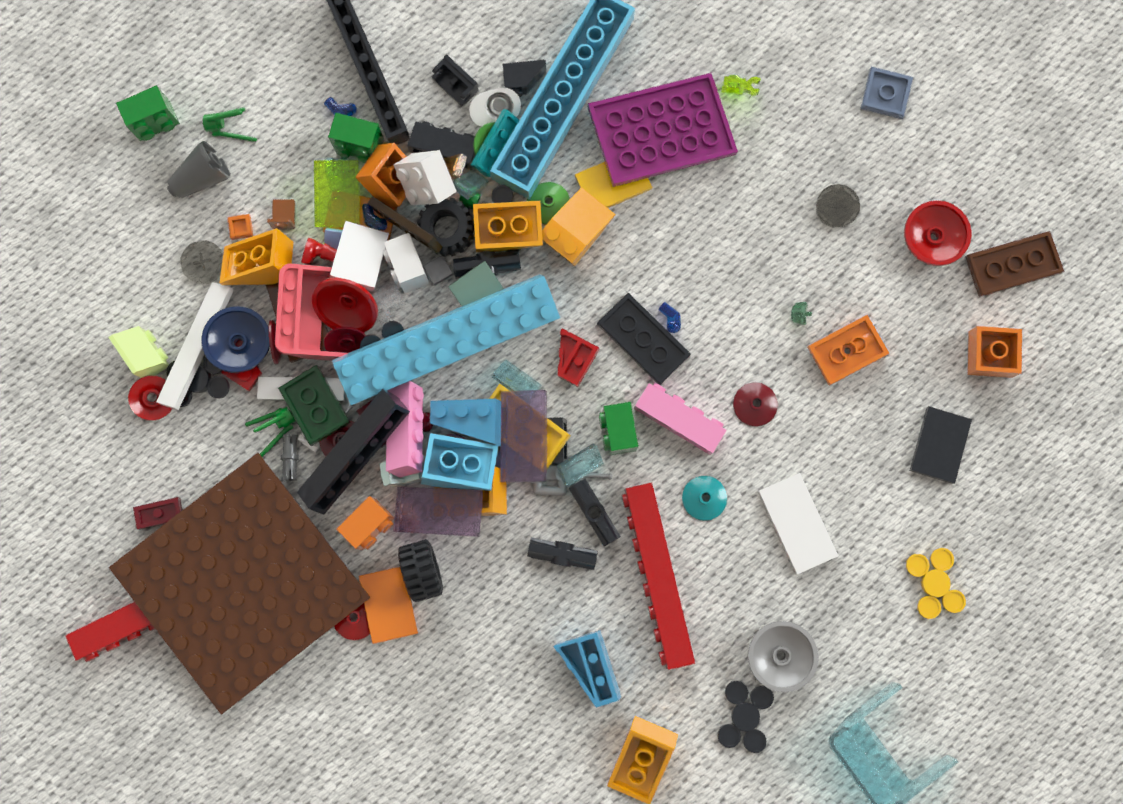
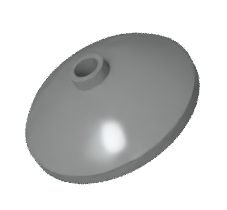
M777 621L762 627L752 638L748 650L749 666L755 678L765 687L777 692H792L805 686L814 676L818 666V649L812 636L803 627L792 622ZM779 651H782L784 653V658L782 660L777 659V653Z

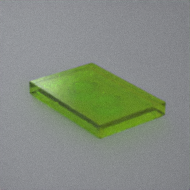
M314 160V219L316 228H344L346 221L360 225V182L355 178L359 173V160Z

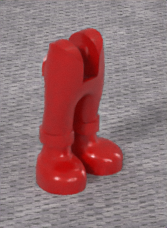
M308 238L301 263L309 265L318 256H321V259L334 262L337 249L326 243L321 244L315 239Z

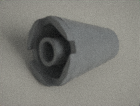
M202 141L198 143L168 179L167 189L172 196L184 198L227 180L231 173L222 158L218 159L214 154L217 151L210 144Z

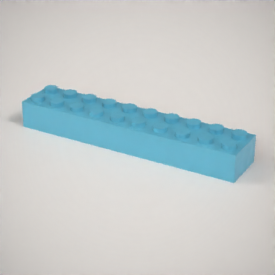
M621 0L589 1L491 168L492 180L501 185L508 186L512 191L530 200L632 24L635 14L634 7Z
M539 274L335 358L332 362L348 400L353 405L377 395L382 389H392L560 318L545 276Z

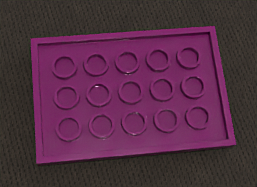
M712 73L588 103L587 106L613 187L723 159L738 153Z

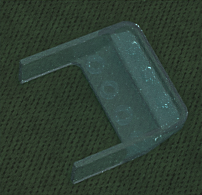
M895 682L890 683L848 715L834 730L828 740L832 752L871 804H905L958 763L956 758L946 755L916 779L910 780L907 778L864 720L865 716L903 688L899 683Z

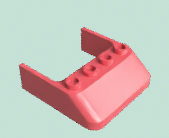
M286 264L281 268L279 273L275 347L280 353L304 359L332 361L335 358L348 354L320 351L322 321L313 309L312 294L319 283L330 277L332 267Z

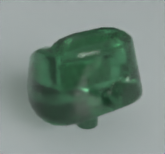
M796 302L792 307L791 320L794 323L806 325V316H812V312H807V302Z

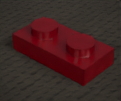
M176 497L133 507L137 530L167 523L183 510L181 498Z

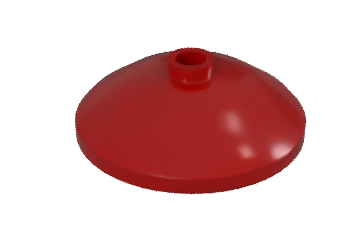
M934 200L919 205L911 212L905 223L904 238L908 249L918 260L928 265L944 266L954 263L965 254L971 243L972 230L968 218L961 209L946 201ZM930 234H934L937 239L932 240Z
M344 278L326 279L317 285L312 294V306L316 315L324 324L332 329L352 327L364 333L370 330L377 320L378 307L375 299L363 286L352 280Z

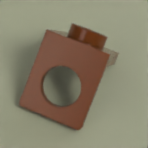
M294 199L273 200L272 219H267L272 229H295Z

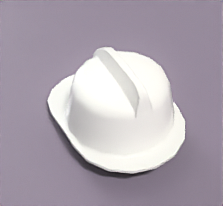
M497 88L476 95L471 101L469 114L472 121L482 127L487 123L496 122L503 109L509 110L517 117L521 110V101L513 90Z

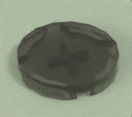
M830 185L823 189L817 198V216L829 227H846L853 223L859 214L861 206L859 197L853 189L846 185Z
M207 240L189 244L184 249L180 258L183 274L197 284H209L216 281L221 275L223 251L215 243Z

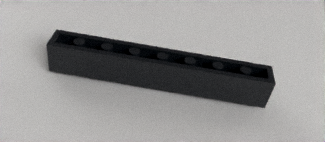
M326 0L388 142L399 145L408 141L410 135L351 1Z

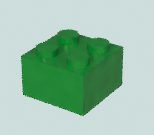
M157 85L116 103L126 127L139 141L151 140L156 134L171 131L176 125L180 124L171 102Z
M335 113L328 135L335 152L341 157L349 158L352 156L366 163L376 147L384 142L379 124Z
M631 402L603 406L602 412L599 413L600 428L605 429L606 433L602 438L604 451H609V456L636 452L639 446Z

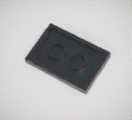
M928 406L909 471L955 484L972 419Z

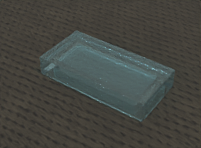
M474 170L468 171L453 181L457 193L467 200L484 190L489 183L487 179Z
M506 359L492 376L493 379L527 403L541 387L540 383Z
M592 443L559 464L557 468L564 485L569 487L604 463L597 445Z

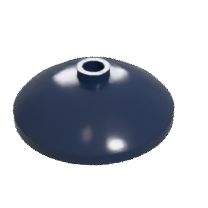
M240 306L222 309L215 313L204 326L201 337L203 352L215 367L225 372L240 373L251 370L259 365L268 354L270 349L269 327L263 317L252 309ZM237 341H243L240 347L235 346Z

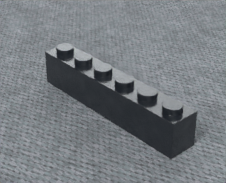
M382 389L297 491V494L308 509L325 515L410 413L409 409L396 395Z

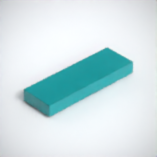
M507 109L502 110L471 163L485 177L491 176V168L520 121Z

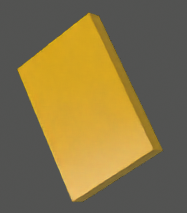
M605 162L575 174L579 187H582L607 208L652 190V185L648 178L613 187Z

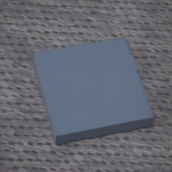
M871 67L860 109L903 119L913 77Z

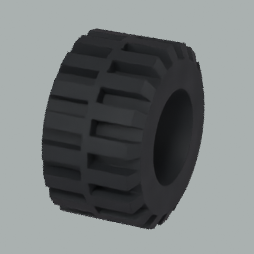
M451 197L450 200L446 198L438 204L424 205L426 209L425 211H420L419 215L421 218L417 219V224L420 228L434 236L441 244L442 249L438 253L447 257V254L456 256V252L459 251L460 254L464 252L463 248L465 246L469 247L471 245L470 240H473L475 236L473 233L475 231L474 220L467 207L462 202H457L455 198ZM452 216L458 220V229L452 236L440 238L435 235V225L441 218Z
M425 539L400 546L398 551L400 569L405 587L412 601L416 603L442 595V578L431 543Z

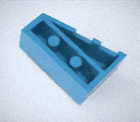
M497 399L440 400L430 402L431 424L503 447L504 402Z
M601 630L566 640L553 646L561 655L569 670L575 675L596 708L620 700V690Z

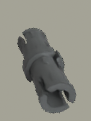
M290 434L283 435V454L281 455V460L283 461V481H287V479L289 481L297 480L296 461L299 460V455L296 454L297 435L292 434V436Z

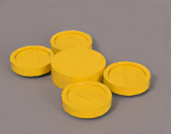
M938 548L932 552L930 562L935 570H929V561L922 554H913L908 557L906 561L908 573L915 577L923 576L921 586L923 591L929 595L922 597L917 604V610L922 617L933 619L940 614L941 604L935 597L943 596L942 605L948 612L958 613L964 609L966 605L965 596L958 590H949L951 586L950 578L944 572L949 570L954 564V556L950 550Z

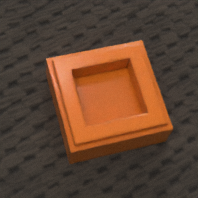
M250 214L227 217L231 240L254 236Z

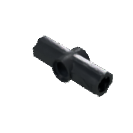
M518 250L501 253L486 251L472 257L453 259L455 279H459L483 261L487 263L495 276L498 273L521 270Z
M586 478L568 488L604 547L621 537ZM593 506L598 507L601 511V516L597 519L591 518L588 514V510Z
M531 537L527 557L551 561L550 563L566 567L575 566L594 570L598 551L576 547L574 544L566 542H551Z

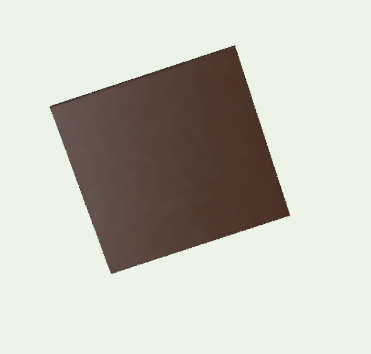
M259 453L248 459L108 567L221 715L370 598L369 594Z

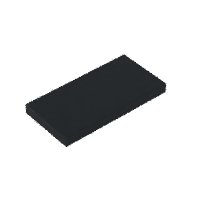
M629 293L597 322V325L658 385H661L691 355Z

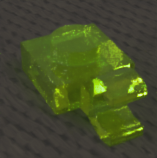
M738 75L724 76L721 92L739 95L748 93L756 96L759 93V89H755L751 85L759 84L761 78L751 77L746 81L745 78H741Z

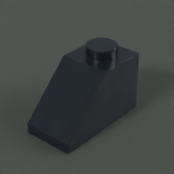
M546 60L502 63L504 86L513 90L519 98L528 94L546 73Z

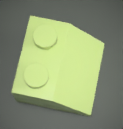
M138 326L108 337L131 372L140 378L151 375L156 376L169 365L166 361L168 359L167 354L161 347L157 348L154 343L156 338L149 329L146 331Z

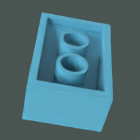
M430 433L421 484L441 488L491 491L498 445Z

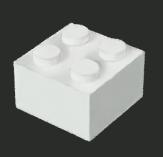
M440 150L412 153L394 164L397 177L404 188L405 196L410 205L438 204L457 192Z
M409 233L384 242L386 250H383V254L390 269L394 268L390 272L398 289L402 288L404 293H408L429 285Z

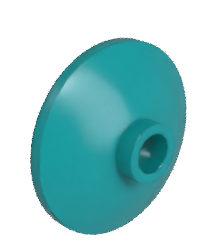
M698 476L690 480L685 486L682 502L690 516L698 520L707 521L718 517L724 511L727 504V493L722 483L716 478ZM707 493L710 499L708 502L702 500V494Z

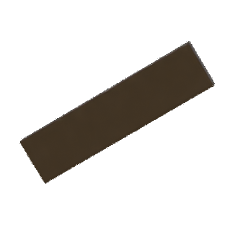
M375 197L368 201L371 208L378 215L405 233H409L411 237L435 253L442 249L441 244L434 236Z

